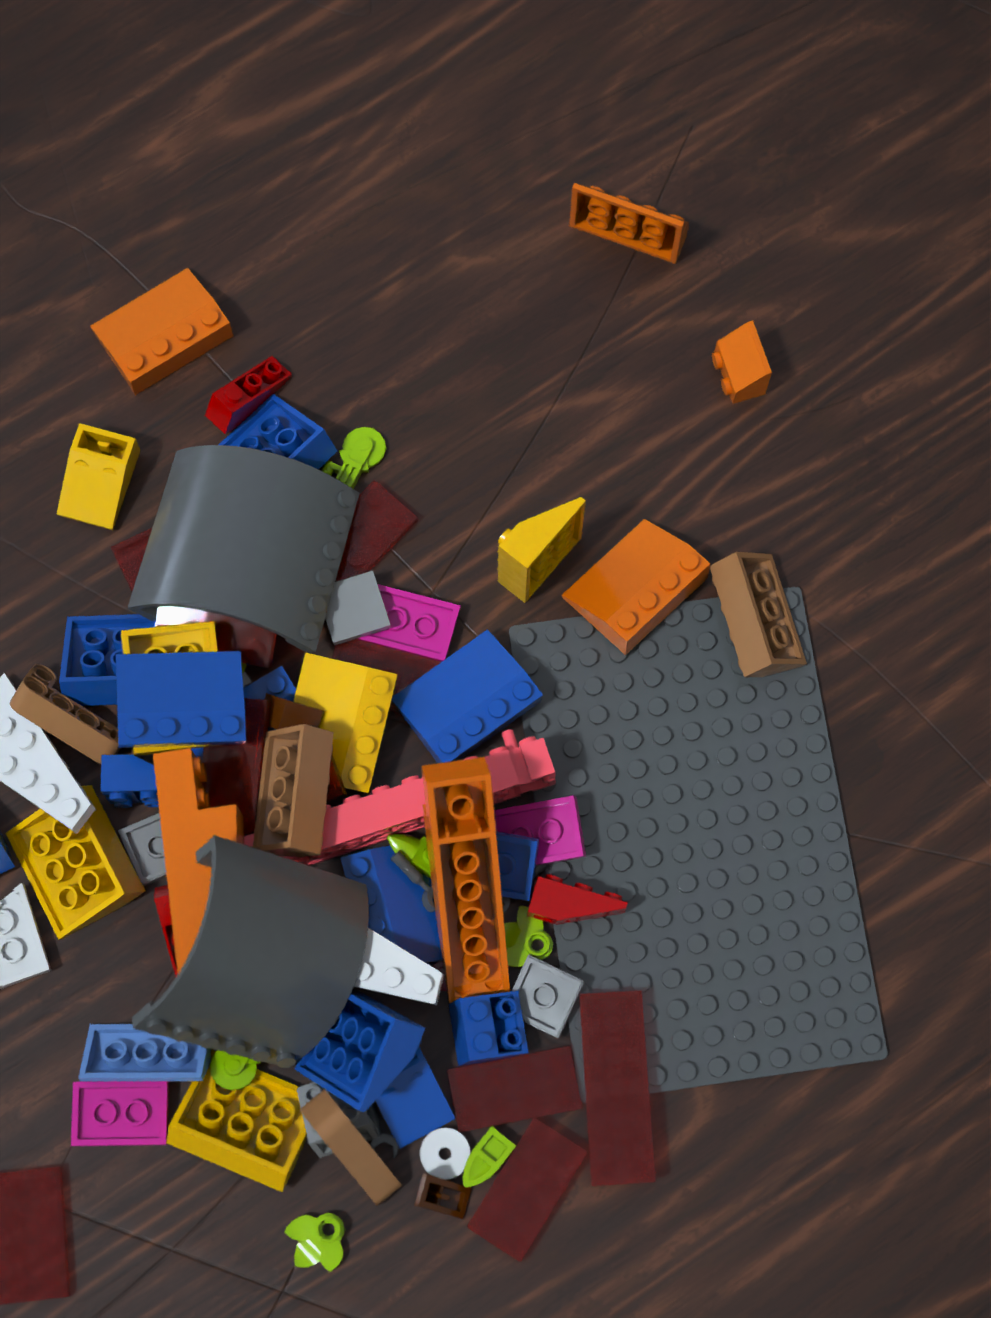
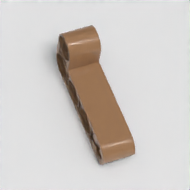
M35 664L11 698L10 707L19 715L101 764V755H117L121 748H118V728L52 688L57 680L56 674L44 665Z
M325 1089L299 1109L377 1206L402 1186Z

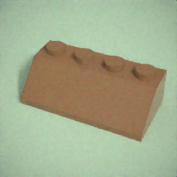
M735 552L710 565L712 581L717 589L721 610L725 615L730 630V639L734 643L739 659L738 664L744 677H765L807 665L772 554Z
M307 724L266 732L253 848L277 856L307 857L321 854L334 732Z

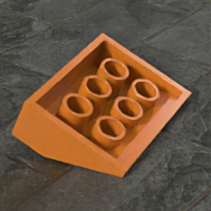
M574 183L572 187L570 227L676 264L688 233L689 222L678 215L661 213L650 205L642 206L633 203L627 197L613 196L605 193L596 186L588 187Z
M186 268L90 326L135 395L233 337L230 322L216 301L189 268Z
M644 519L562 594V598L624 655H627L708 578L710 563L688 543Z

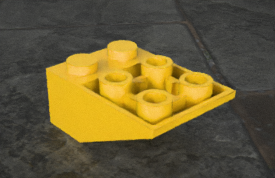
M79 423L69 452L57 515L113 530L141 451L136 438Z

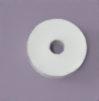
M440 1128L432 1131L423 1140L420 1148V1159L424 1169L431 1176L444 1180H450L461 1175L464 1172L466 1161L470 1155V1147L466 1138L460 1132L451 1128ZM441 1149H450L451 1157L448 1160H443L439 1157Z

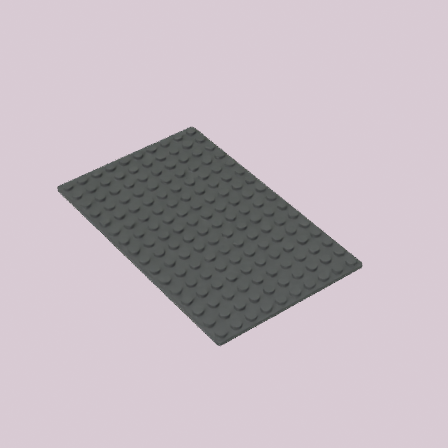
M799 587L783 588L807 665L765 677H744L738 664L739 659L734 643L730 639V630L725 615L721 610L719 597L682 602L627 655H624L583 616L514 625L509 629L512 657L526 671L543 694L541 702L522 715L525 738L533 736L536 739L544 738L555 770L556 784L534 791V802L573 795L577 796L586 857L545 864L547 867L545 874L560 877L563 879V884L575 886V883L588 885L593 888L592 892L604 895L605 892L616 893L623 897L622 901L628 902L625 913L560 925L553 924L560 969L585 981L568 1018L578 1092L582 1103L878 1061L887 1057L888 1052L802 591Z

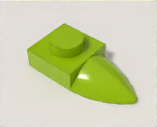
M404 834L388 835L387 839L395 853L400 851L420 873L431 879L426 837L423 836L418 839Z
M491 1126L472 1150L466 1161L463 1173V1186H475L489 1179L498 1171L516 1145Z

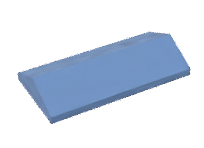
M90 1024L78 1079L80 1082L203 1081L211 1062V1048H203L200 1045L176 1041L161 1035H152L145 1031L133 1029V1024Z

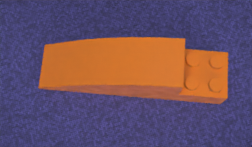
M191 748L153 754L178 973L184 965L199 932L211 882L212 868L198 864L195 852L214 835L244 844L243 814L236 804L210 808L209 795L205 794L204 787H202V782H207L205 764L201 763V758L196 757Z
M485 757L422 766L425 805H422L449 1003L459 998L510 992L491 773Z

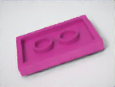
M377 584L391 628L358 638L359 642L439 663L444 661L449 652L461 606Z
M567 796L494 810L497 832L539 839L536 866L586 857L577 796Z
M169 1081L73 1082L71 1146L168 1145Z

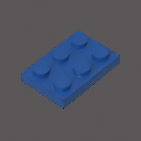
M496 831L501 894L503 897L530 901L532 898L539 839Z

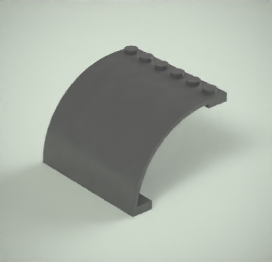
M203 445L178 450L173 460L127 608L151 621L159 618L162 607L187 608L216 613L245 621L286 638V642L307 653L316 652L359 492L312 466L262 450L227 445Z
M214 835L195 852L197 863L211 867L212 870L208 900L193 947L180 972L165 993L156 1002L150 1001L132 1017L133 1029L145 1031L152 1035L165 1036L180 1042L184 1041L200 1045L203 1048L227 1052L230 1055L250 1058L257 1062L270 1063L280 1068H290L309 1053L329 1032L352 992L362 963L368 932L369 906L367 885Z

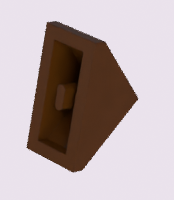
M266 693L257 722L275 729L301 724L319 728L324 711Z
M423 1173L415 1206L463 1219L471 1188Z

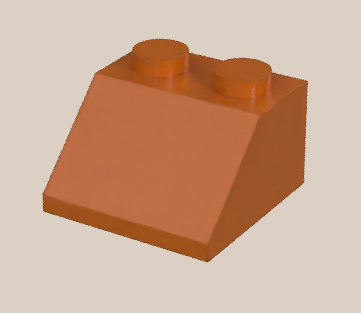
M752 320L718 340L715 351L712 353L714 367L716 370L720 369L723 379H721L723 392L726 396H730L732 404L765 395L772 375Z

